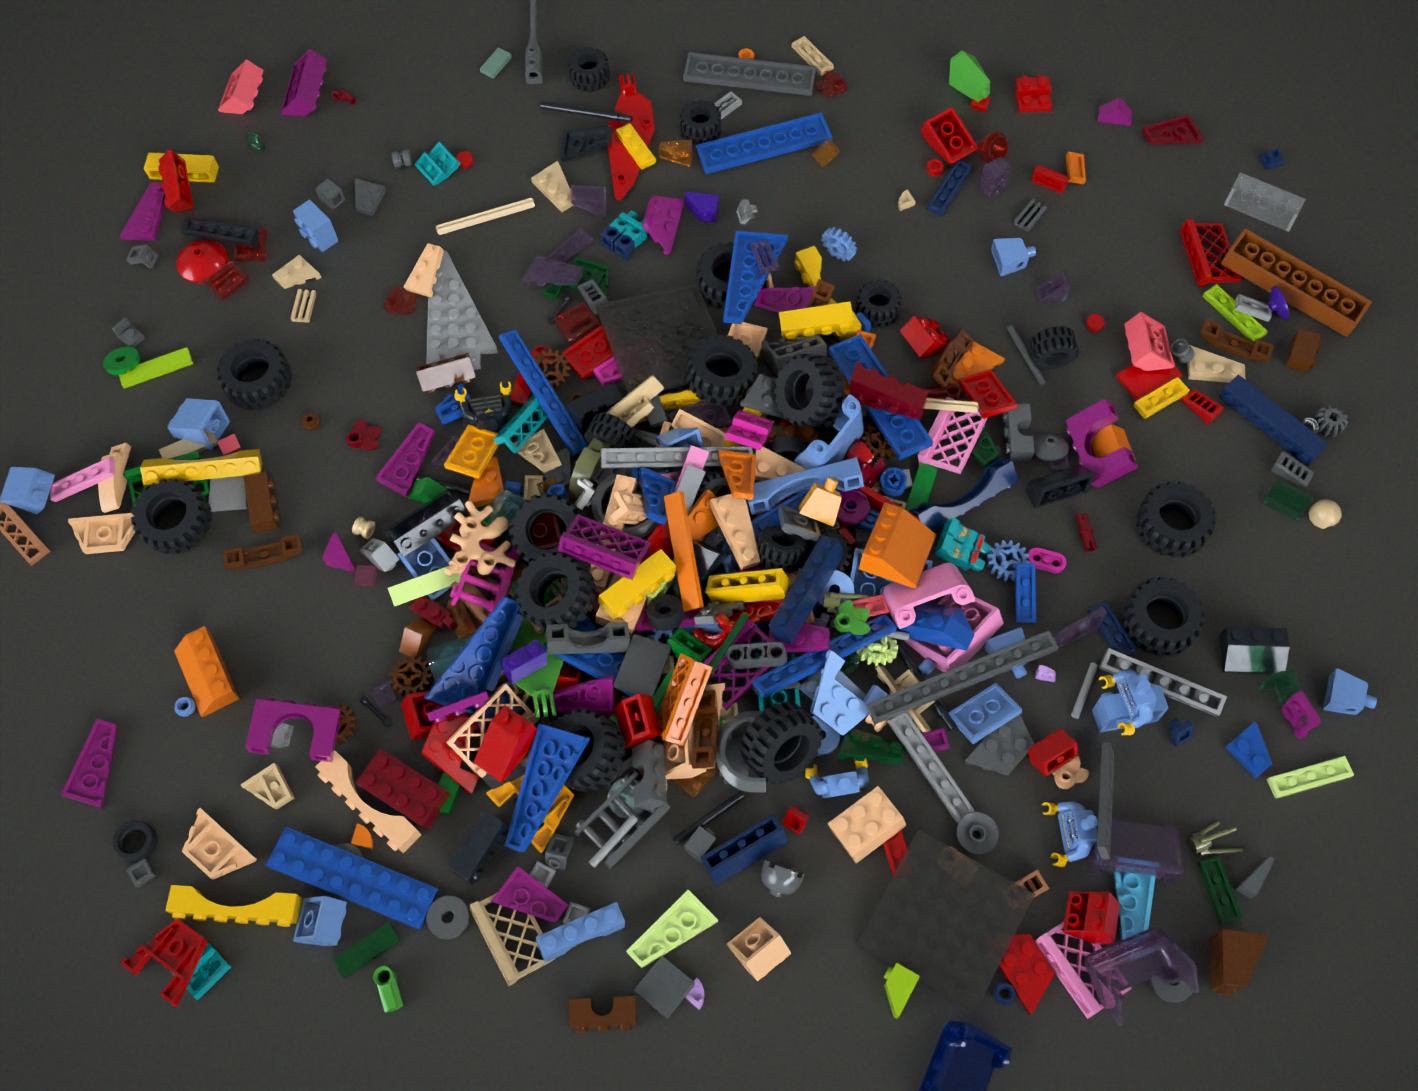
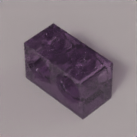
M1002 157L984 165L979 188L989 199L1004 192L1007 187L1011 167Z

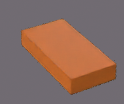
M1068 151L1066 154L1068 182L1084 185L1086 182L1084 154Z

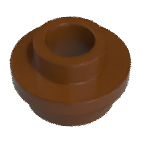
M307 413L302 417L301 424L305 429L315 430L320 424V418L315 413Z

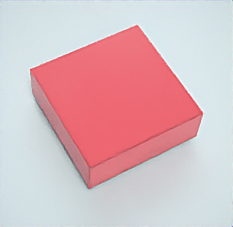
M235 434L217 441L223 456L243 451Z

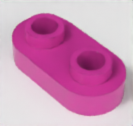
M1033 548L1028 553L1029 557L1027 560L1030 563H1035L1036 569L1057 574L1061 573L1067 564L1066 558L1062 554L1053 551ZM1052 563L1058 564V567L1053 566Z

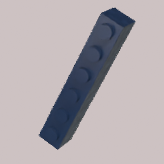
M1239 374L1224 387L1219 396L1226 404L1233 407L1240 415L1252 422L1255 427L1261 429L1269 438L1275 440L1283 449L1289 451L1307 466L1313 463L1328 446L1327 442Z
M824 535L819 539L768 624L774 640L788 644L794 642L844 556L840 539Z

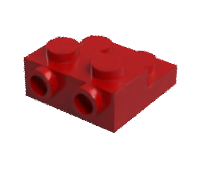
M1023 75L1016 78L1014 89L1018 113L1049 112L1052 110L1049 77L1038 75L1028 78V76Z

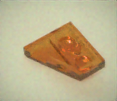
M692 140L661 142L659 145V158L691 167L693 163Z

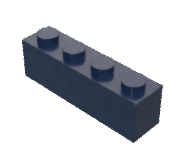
M772 814L700 858L715 885H718L788 843L784 829Z

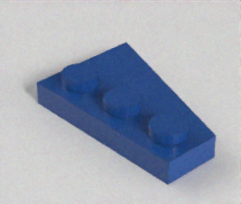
M641 467L639 475L646 518L664 525L667 521L664 496L674 493L677 482Z

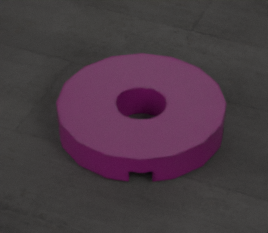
M856 489L839 491L842 498L836 519L847 525H857L863 522L870 510L867 496ZM852 503L856 508L850 510L846 508V504Z

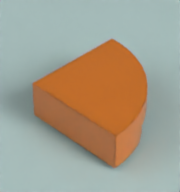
M361 824L356 825L351 841L352 845L373 849L372 836L367 828Z

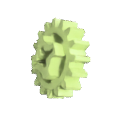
M885 636L857 650L856 656H861V661L867 660L868 665L871 662L875 666H878V663L886 665V661L892 663L898 653L897 641Z

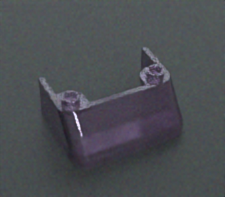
M1150 928L1092 952L1085 957L1086 970L1101 1004L1120 1026L1124 1024L1121 1007L1124 1000L1120 991L1158 976L1163 982L1169 984L1183 980L1195 993L1200 992L1196 963L1163 930L1158 928Z

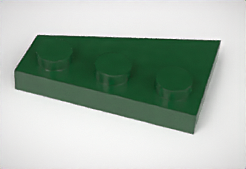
M978 415L971 417L973 423L981 420ZM968 419L958 422L961 428L970 425ZM954 425L952 428L948 430V432L957 430V426ZM985 425L970 454L984 468L999 459V452L991 437H989ZM973 429L964 432L966 438L975 433ZM961 433L952 436L956 442L963 439ZM966 443L960 445L962 448L967 450L968 447Z
M852 728L845 735L838 759L845 760L846 757L856 758V761L875 759L877 763L902 765L906 748L902 743Z

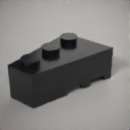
M692 540L702 593L707 586L709 576H712L719 570L720 564L730 553L702 541ZM676 570L669 595L676 596L682 601Z

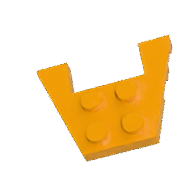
M524 775L486 793L487 796L498 808L501 807L515 793L519 795ZM563 785L543 820L544 825L536 832L531 841L532 845L541 854L544 852L574 797V794L565 785Z

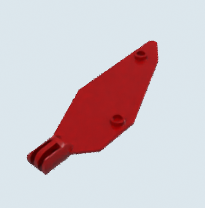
M623 74L619 75L621 94L614 111L621 112V114L631 115L633 117L632 122H613L610 119L608 127L611 126L613 129L611 145H608L614 196L618 201L622 200L634 185L640 167L616 135V129L630 123L647 147H649L655 131L652 104L637 91L635 74H632V84L630 75L626 74L625 85Z

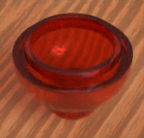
M1000 131L989 132L977 145L979 147L977 151L981 159L991 166L1001 164L1008 153L1007 137Z

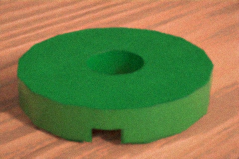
M120 347L110 352L104 358L103 366L109 374L122 375L126 373V370L130 369L131 371L139 364L140 355L134 347Z

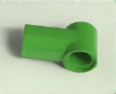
M380 966L375 970L373 979L377 984L384 1011L388 1013L400 1009L404 1004L397 983V974L387 966ZM388 971L390 978L386 983H382L381 975Z

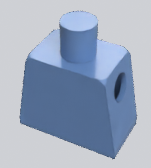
M1021 238L993 240L991 251L1000 276L1026 268L1029 257L1036 256L1035 247H1025Z
M1020 627L988 639L984 649L988 654H992L1026 640L1022 628ZM1023 665L1010 669L1016 678H1021L1027 674Z
M1336 668L1328 678L1323 710L1357 715L1363 710L1364 706L1374 709L1377 697L1367 695V682Z

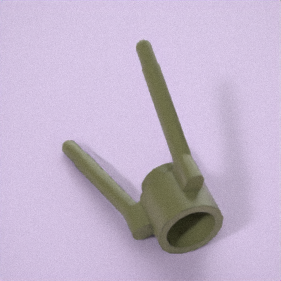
M825 591L823 607H828L827 612L838 615V610L835 607L840 606L841 598L864 599L869 598V596Z
M1216 821L1203 830L1192 834V837H1189L1190 846L1195 854L1200 853L1201 856L1243 852L1242 848L1209 849L1212 846L1211 840L1237 830V827H1232L1209 836L1205 834L1220 825V822Z

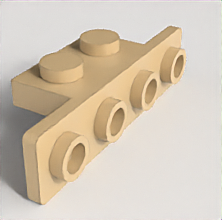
M651 375L606 413L622 419L632 428L642 417L650 414L654 408L651 399L660 393L664 387L654 375Z
M878 665L875 668L878 671V678L889 686L890 694L920 683L919 679L910 669L894 680L884 666ZM935 701L907 711L920 732L931 731V728L920 713Z

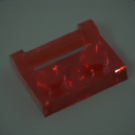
M256 228L260 232L258 236V252H254V246L234 245V259L236 262L255 260L265 262L267 260V254L265 253L266 238L268 236L267 229Z
M229 260L226 266L210 278H205L202 282L223 301L247 283L249 278Z
M584 302L554 318V323L564 334L569 344L574 343L579 337L601 326ZM587 321L591 322L590 324L584 326L583 328L571 334L570 331L574 328L582 325Z

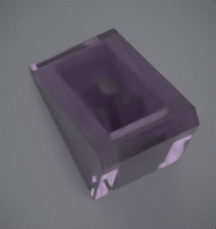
M1062 271L1035 289L1040 304L1066 301L1071 288L1066 271Z

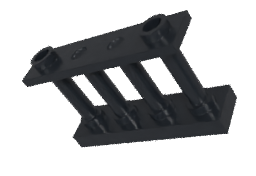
M446 490L383 530L392 546L394 548L397 547L404 557L459 522L454 518L458 512L465 517L469 514L460 499L454 500L451 493Z

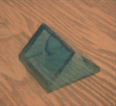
M509 490L494 496L491 504L493 511L488 515L487 522L491 523L497 517L503 516L509 521L508 529L505 531L510 533V529L513 526L510 524L511 519L516 516L514 512L517 508L520 509L523 506L521 503L527 499Z

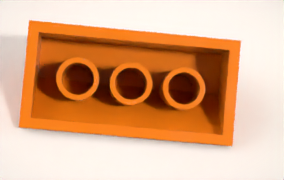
M203 626L186 634L174 652L201 717H204L240 698L210 631Z

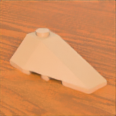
M695 716L683 746L662 739L664 741L666 779L693 778L706 772V768L692 769V749L695 748L696 736Z

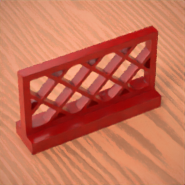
M1187 219L1179 231L1198 287L1205 286L1207 283L1240 282L1241 276L1221 264L1223 260L1220 257H1225L1231 248L1223 224L1195 223L1193 219ZM1197 229H1200L1205 234L1202 236L1198 233ZM1211 229H1218L1220 235L1218 236ZM1209 235L1210 237L1215 239V241L1211 242L1210 240L1205 238V236ZM1201 241L1208 245L1210 248L1208 250L1202 246ZM1217 241L1224 246V250L1215 243ZM1211 248L1218 252L1220 255L1217 257L1215 254L1210 252ZM1206 256L1214 260V263L1212 264L1207 261ZM1217 262L1225 269L1222 271L1221 269L1215 266V263ZM1211 270L1217 273L1219 277H1212ZM1229 270L1234 276H1229L1225 271Z

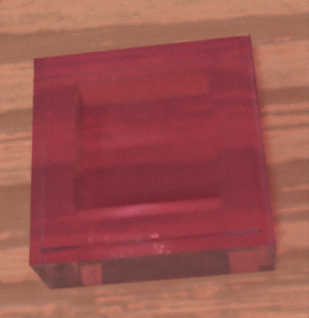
M357 565L354 584L358 586H374L377 567Z

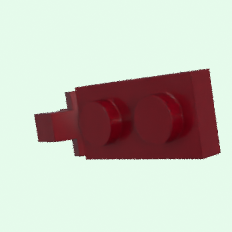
M427 596L414 599L408 606L411 612L438 629L445 626L453 631L457 627V624L454 622L455 620L451 618L452 614L449 610Z

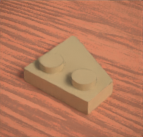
M300 255L272 274L273 278L284 289L293 287L296 284L306 283L305 280L316 278V280L322 278L320 273Z
M276 763L271 764L241 784L242 788L248 790L274 809H279L294 799Z

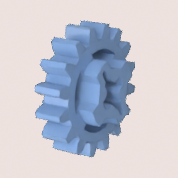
M829 227L823 233L821 241L824 242L823 246L827 247L826 251L830 252L832 257L836 256L838 260L841 258L843 261L846 259L849 261L857 253V247L854 246L856 242L851 241L852 237L847 232H842L840 228L837 230L835 227L832 229Z
M1002 540L1001 545L995 543L994 548H990L986 559L989 561L987 567H992L990 573H997V579L1003 576L1004 581H1007L1008 578L1015 581L1014 564L1030 563L1027 560L1029 554H1024L1025 547L1019 548L1020 543L1013 545L1012 540H1010L1009 544H1006Z

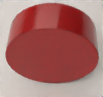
M463 151L457 154L456 159L461 163L459 167L468 168L473 164V157L470 152Z
M932 159L928 161L926 171L931 176H939L943 172L944 164L938 159Z
M1091 314L1086 321L1087 329L1092 332L1101 331L1105 324V319L1099 314Z

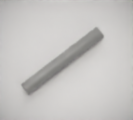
M1090 663L1071 714L1073 718L1079 719L1098 668L1096 663Z
M631 815L589 861L590 865L595 868L638 821L635 816Z

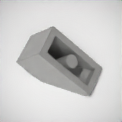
M372 538L359 550L379 570L384 572L392 570L399 560L385 542Z

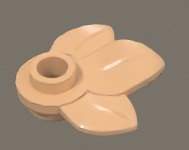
M1078 756L1052 773L1055 775L1054 779L1059 788L1069 789L1075 783H1083L1087 780L1089 771L1080 768L1081 762Z

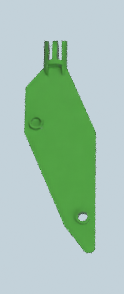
M553 581L552 584L556 587V589H557V590L560 592V594H561V589H560V588L558 587V585ZM547 587L544 594V605L556 598V595L549 587ZM523 615L524 618L510 653L517 651L521 647L524 648V645L527 646L528 643L531 644V641L534 642V640H538L543 647L546 631L538 634L531 621ZM553 654L547 655L546 666L515 682L518 687L533 697L536 719L540 718L538 704H542L544 718L548 717L547 703L549 702L552 716H556L553 692L564 660Z

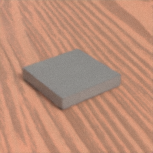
M245 476L210 479V512L248 509L244 483Z

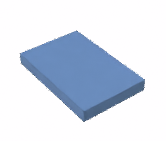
M995 682L950 711L948 715L956 727L974 744L1021 714L1022 708Z

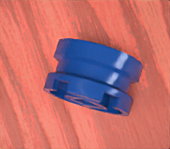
M891 467L886 469L880 477L881 492L891 498H896L904 493L907 484L906 474L899 468Z

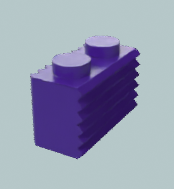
M538 640L531 641V644L528 643L527 646L524 645V648L521 647L517 651L510 653V655L503 657V672L513 684L546 666L547 652Z

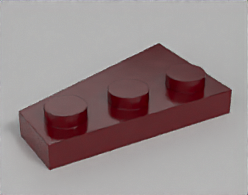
M1189 114L1145 126L1141 131L1149 144L1202 143L1204 139Z

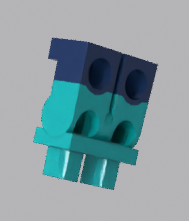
M632 210L627 214L622 212L600 234L601 245L612 252L615 251V254L628 260L634 249L647 239V232L642 226L644 219L638 222V215Z

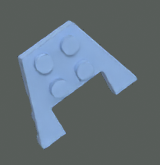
M828 650L826 653V663L821 671L820 684L816 688L810 712L838 734L845 735L869 715L866 704L888 696V694L877 685H873L864 700L859 699L835 680V676L845 660L833 651Z

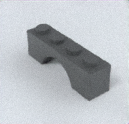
M610 622L604 627L590 632L575 631L568 624L547 625L545 634L547 655L627 652L630 641L628 622Z

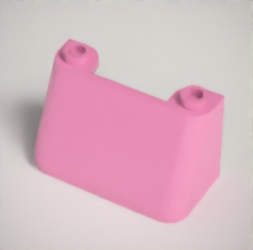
M943 563L922 571L916 589L897 582L890 583L883 589L891 619L899 629L907 627L915 621L914 606L943 595L951 594L954 601L961 605L976 601L966 580L957 566L952 563Z

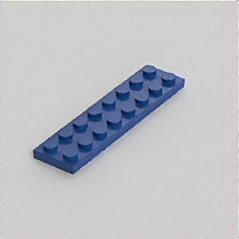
M817 113L696 145V152L705 174H710L832 142V135L822 113Z
M861 334L828 348L829 354L849 384L857 362L863 364L862 367L871 371L873 368L879 371V375L889 377ZM864 405L899 460L933 446L932 439L918 419H911L904 415L892 414L888 411L873 409Z
M285 827L266 863L268 868L418 930H421L427 917V911L439 892L433 886L288 827Z

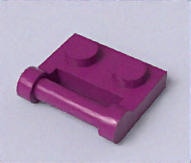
M1302 691L1294 694L1281 707L1284 717L1295 728L1294 735L1298 739H1304L1308 735L1309 730L1316 728L1321 723L1320 717ZM1306 716V722L1303 723L1302 719Z

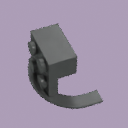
M614 474L603 480L597 486L592 496L591 507L595 521L602 524L606 512L603 513L602 501L606 493L614 486L616 479ZM651 519L637 526L625 523L623 532L642 539L651 535L660 523Z
M747 711L737 714L725 723L718 735L716 763L720 771V777H724V784H731L733 787L745 792L766 793V778L749 777V766L745 763L741 754L743 738H732V732L743 725L752 724L755 721L754 718L757 715H761L763 711Z

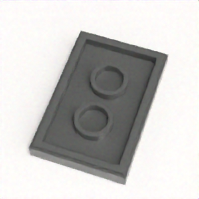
M634 634L613 687L635 695L639 693L650 695L653 699L671 652V646Z

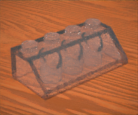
M1240 172L1224 205L1289 232L1306 198Z

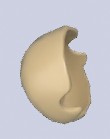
M1330 499L1317 501L1310 507L1308 512L1311 522L1321 529L1336 525L1342 517L1341 508Z

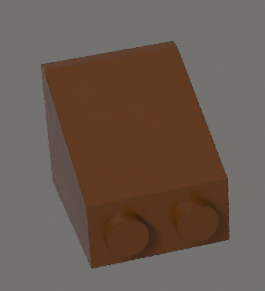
M1222 929L1210 937V990L1218 991V995L1232 996V993H1238L1240 989L1247 987L1268 941V935Z

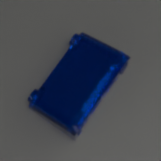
M949 1021L942 1030L919 1091H986L994 1068L1001 1069L1008 1065L1013 1048L971 1023Z

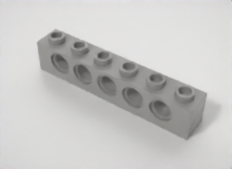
M1110 648L1105 651L1099 669L1111 674L1126 669H1132L1138 672L1139 675L1146 674L1150 684L1153 686L1161 685L1164 696L1213 716H1220L1227 696Z

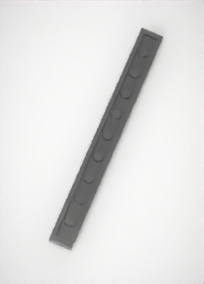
M1048 630L866 704V709L875 725L1055 652L1059 647Z

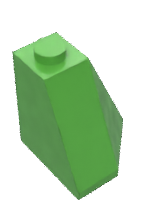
M962 50L950 59L949 85L977 102L987 98L990 93V80L975 56Z

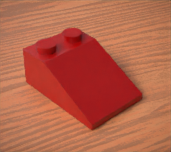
M953 107L927 120L920 129L927 143L950 165L979 149Z
M429 691L408 694L401 703L411 741L427 738L434 720L429 721L427 712L444 706L425 699L424 697ZM464 712V713L459 714V715H456V716H468V717H471L472 714H469V713Z
M504 705L492 719L474 763L496 780L503 783L532 748L537 728Z

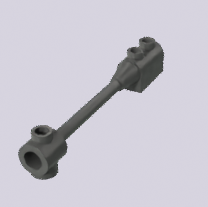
M530 0V38L525 50V78L527 84L543 83V58L537 40V0ZM532 72L533 74H538V75L535 76V77H532V76L529 75V73Z

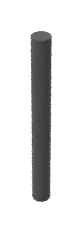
M1013 325L1008 326L1009 334L1040 386L1044 385L1046 381L1038 367H1035L1033 359Z

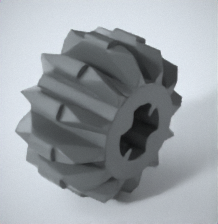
M1330 405L1325 408L1322 407L1314 416V419L1319 424L1318 433L1323 432L1325 436L1330 434L1332 438L1337 434L1340 435L1348 425V421H1346L1348 415H1344L1343 410H1337V406L1333 408Z

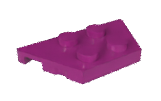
M653 196L649 200L642 226L651 235L654 242H659L665 249L663 253L668 255L671 253L684 200Z

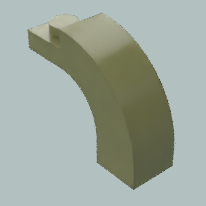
M593 438L587 448L584 447L572 473L569 485L570 501L575 503L585 490L577 484L578 478L581 480L586 478L594 484L592 478L601 465V449L611 448V444Z

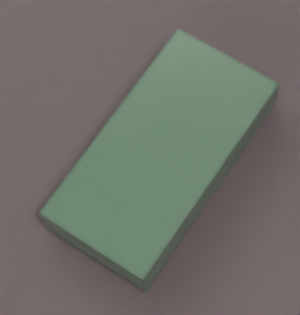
M497 48L480 67V72L494 79L512 58L511 53Z

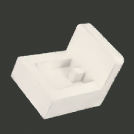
M578 478L577 484L585 489L575 502V505L581 510L584 507H589L592 495L595 492L594 484L586 478L583 480Z

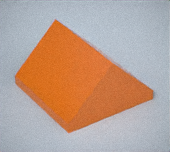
M1113 424L1099 430L1091 443V449L1095 458L1105 457L1122 447L1132 451L1124 429Z

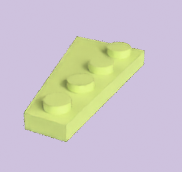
M687 890L626 952L643 968L718 923V919Z

